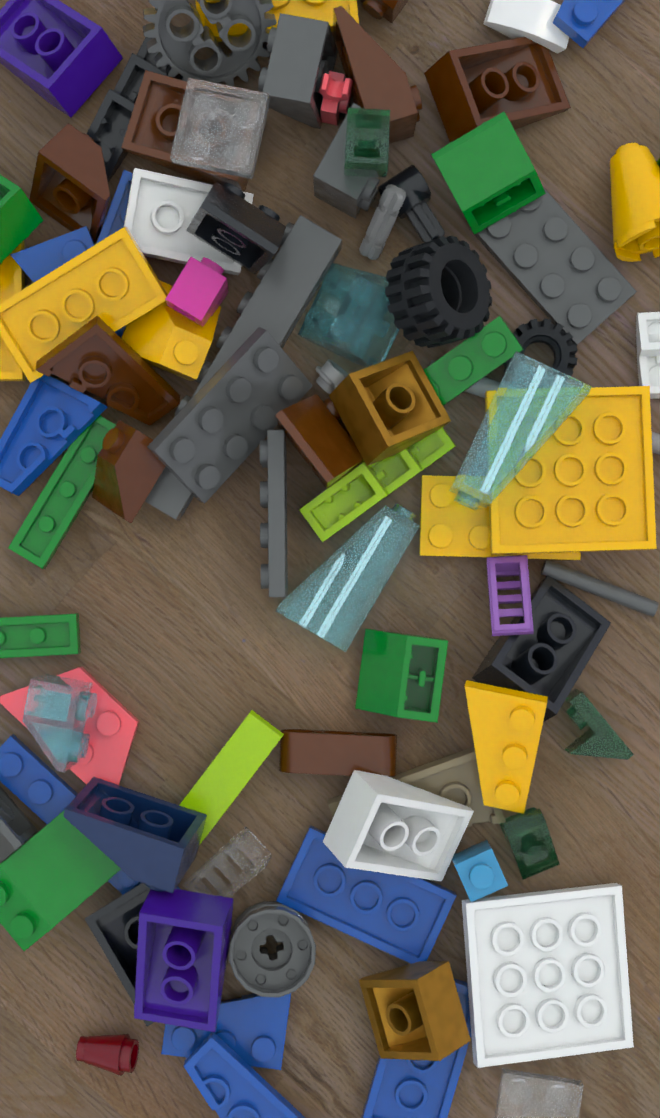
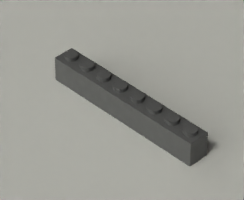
M301 215L295 225L290 222L286 225L280 243L282 247L274 259L271 258L259 270L257 278L261 282L254 294L248 291L242 298L236 310L240 317L233 328L227 326L216 343V347L220 351L212 363L207 360L203 364L199 376L195 380L199 383V386L192 398L258 327L266 329L280 347H284L340 253L342 239ZM186 395L182 399L175 412V416L192 399L190 396ZM165 467L145 502L175 520L180 521L194 495Z

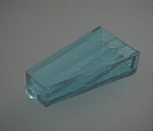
M516 351L508 364L449 489L450 492L456 494L454 500L473 510H477L479 505L487 508L584 400L592 386Z
M395 503L392 509L385 505L279 604L276 612L346 652L418 531L420 525L413 522L416 515Z

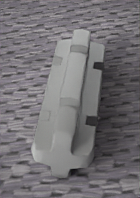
M393 184L386 186L368 226L366 236L360 245L359 251L361 255L371 260L379 258L399 214L400 207H402L406 198V192Z

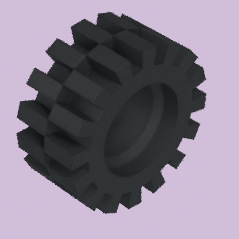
M534 319L530 320L527 324L523 323L513 332L524 350L504 363L505 369L503 371L505 376L510 377L512 380L510 383L514 387L518 386L522 390L557 389L571 377L574 372L573 368L577 365L578 358H575V353L578 350L576 344H572L571 339L573 336L571 333L568 332L566 334L562 330L563 325L559 323L554 325L549 319H544L543 321ZM535 342L547 344L554 353L553 366L545 372H535L529 369L524 360V352L527 346Z

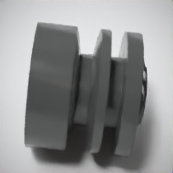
M262 901L249 906L237 917L231 930L229 962L235 978L246 990L261 997H282L295 992L308 980L315 965L316 945L308 922L300 912L277 901ZM267 936H274L276 942H282V944L276 946V953L268 954L266 947L260 948L261 945L266 944Z

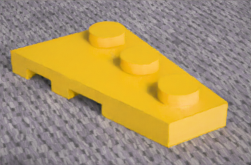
M466 680L465 692L484 806L524 814L548 696Z

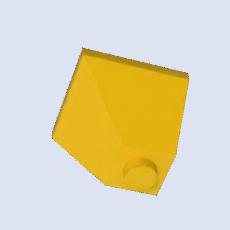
M159 280L167 294H169L173 286ZM165 301L127 324L121 339L146 363L186 380L194 381L199 376L211 346L221 307L217 308L202 327L168 307Z

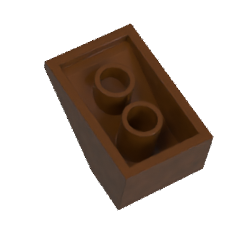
M342 6L333 8V38L345 77L353 81L351 89L353 103L362 109L373 149L413 137L416 122L420 121L418 110H422V101L417 86L409 85L406 73Z
M526 37L450 50L424 73L450 142L455 141L502 112L506 113L515 130L565 112L571 108L549 49Z
M145 70L121 148L126 152L200 182L214 185L216 181L221 185L230 183L245 192L267 123V116L260 102Z
M315 394L282 409L275 415L279 428L285 431L286 437L326 489L364 462L349 432L347 433L338 422L341 417L329 397L322 401Z

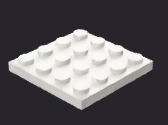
M609 883L485 897L471 902L470 899L462 900L473 1063L477 1068L634 1047L623 894L620 884Z

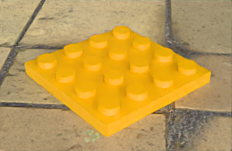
M650 386L493 390L485 392L491 555L657 549Z

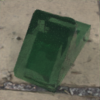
M348 108L344 175L382 178L387 176L390 110Z
M574 689L569 693L565 701L570 708L565 713L580 730L585 726L588 730L571 743L565 751L574 755L625 760L634 755L582 691Z
M535 807L525 810L524 814L517 813L505 818L506 823H500L523 880L560 865L546 820L540 809L537 810Z

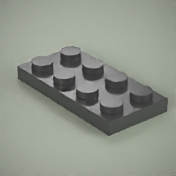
M544 188L546 194L478 232L475 236L554 325L557 323L563 325L562 330L566 334L568 332L571 333L573 336L571 339L572 344L577 346L637 291Z
M258 327L147 447L197 500L205 504L260 444V440L266 438L267 430H273L277 426L278 422L275 415L282 409L299 402L313 385L266 329Z
M267 430V440H260V465H262V468H268V481H260V506L268 508V523H260L261 548H268V564H261V589H269V597H287V439L284 430Z

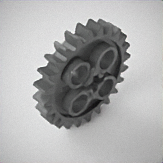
M148 0L155 8L143 9L144 19L152 22L143 26L144 36L152 38L146 43L148 53L159 52L154 58L155 65L159 68L168 64L166 69L168 77L174 78L180 74V80L186 82L194 80L200 86H204L205 83H211L214 90H219L220 82L225 81L232 90L234 89L233 78L237 75L243 81H249L246 71L248 67L257 71L261 70L257 56H270V52H268L267 46L263 42H268L270 29L267 27L277 24L274 14L266 13L274 7L271 0H221L217 3L197 0L208 21L211 24H216L220 38L232 50L230 54L224 53L208 26L203 27L200 14L188 0ZM179 13H185L191 17L190 22L183 27L172 25L170 23L171 19ZM243 23L248 26L247 31L239 37L228 34L229 29L234 24ZM202 47H209L214 50V54L206 60H200L194 56Z

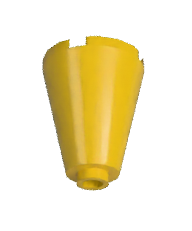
M628 143L619 147L615 152L616 154L610 159L613 249L616 258L627 262L642 261L640 254L651 251L654 258L660 257V166L648 147L638 143Z

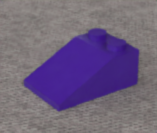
M9 0L0 10V63L45 101L70 118L123 59L101 26L59 0Z
M150 889L139 912L134 1004L135 1019L210 1032L216 1031L231 936L234 898L175 889L173 893Z

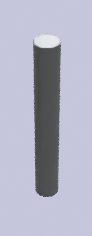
M546 559L541 569V574L544 576H550L557 581L654 617L659 606L657 601Z

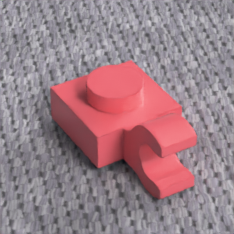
M329 71V74L324 73L322 76L319 93L323 96L320 109L321 121L323 123L337 126L340 113L347 114L353 81L350 78H345V74Z

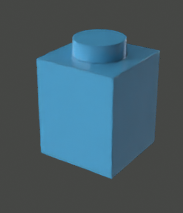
M487 840L454 854L452 858L453 864L471 902L508 886Z

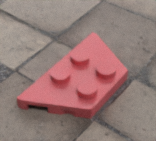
M82 666L0 696V703L86 785L93 777L117 785L120 784L139 720Z

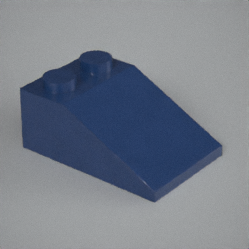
M93 777L65 808L63 815L130 878L146 884L152 890L170 893L175 891L197 856L207 817L206 814Z

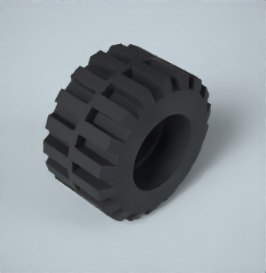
M443 236L404 249L398 253V257L393 258L390 263L392 269L388 270L386 274L388 287H385V296L389 298L390 304L387 307L389 313L394 315V324L397 329H403V336L408 341L414 340L417 346L433 348L473 337L475 333H479L483 329V322L488 321L490 316L488 307L492 306V297L489 293V290L492 289L491 282L487 279L485 265L479 261L480 256L475 250H470L467 242L464 240L458 241L457 237L454 236L446 238Z

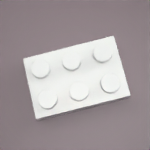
M134 168L124 227L127 226L144 256L185 265L190 257L200 262L205 257L224 269V273L240 274V264L186 231L213 185ZM243 192L246 195L244 199L252 204L254 194Z

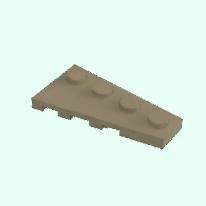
M474 747L391 777L470 807L474 812L467 827H471L474 823L491 822L492 824L506 823L502 809L484 806ZM343 794L327 800L332 817H334Z

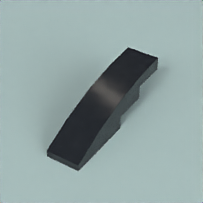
M145 37L137 54L132 53L114 90H108L87 132V135L102 147L108 182L129 153L122 150L121 146L145 70L167 76L166 69L168 64L159 68L155 65L154 58L159 52L148 53L146 43L152 39L149 37Z

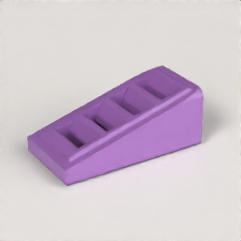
M527 555L487 557L486 568L492 636L533 634ZM519 576L520 581L497 582L496 577ZM497 590H521V594L498 595ZM522 603V608L499 609L498 604ZM523 616L524 623L500 625L499 618Z

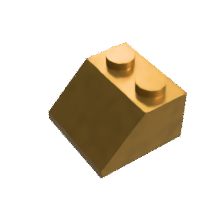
M413 350L348 374L329 394L367 466L405 450L451 422Z
M421 961L359 979L381 1059L441 1061L471 1041L449 961Z

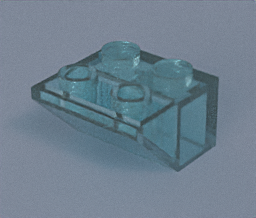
M332 263L310 310L306 314L305 321L298 335L366 367L385 361L400 330L394 324V315L389 313L387 307L390 303L389 298L385 296V287L389 285L386 277Z
M44 674L30 679L22 721L55 770L66 772L77 764L80 758H85L87 754L90 734L84 733L87 718H92L94 715L97 694L91 693L92 682Z

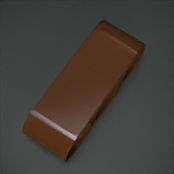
M306 729L281 730L284 735L280 739V772L352 776L353 771L358 770L388 777L396 776V734Z

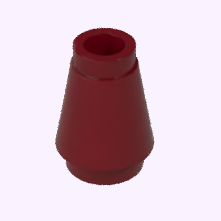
M129 1034L81 1036L77 1044L76 1059L77 1061L122 1076L124 1072L132 1073L138 1060L139 1042L137 1039H131Z

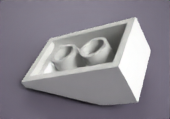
M354 770L323 843L346 868L442 881L474 811L468 806L391 777Z

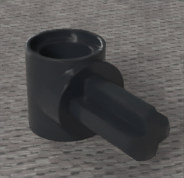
M414 165L409 166L378 186L381 196L386 186L390 184L406 192V198L402 207H400L397 218L403 219L407 217L423 243L445 235L444 229L427 205L431 196L430 189Z

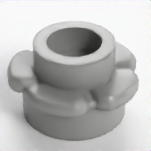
M330 359L322 367H316V372L319 374L316 382L329 394L348 376V373Z

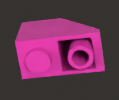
M190 257L165 299L167 306L203 327L229 293L227 278L222 275L224 269L208 258L203 257L200 262Z

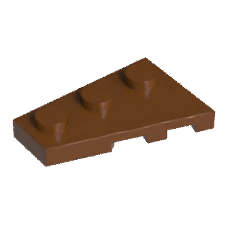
M98 315L40 358L36 363V371L48 377L52 373L68 381L69 387L81 393L87 390L105 399L108 406L149 426L180 404V395Z

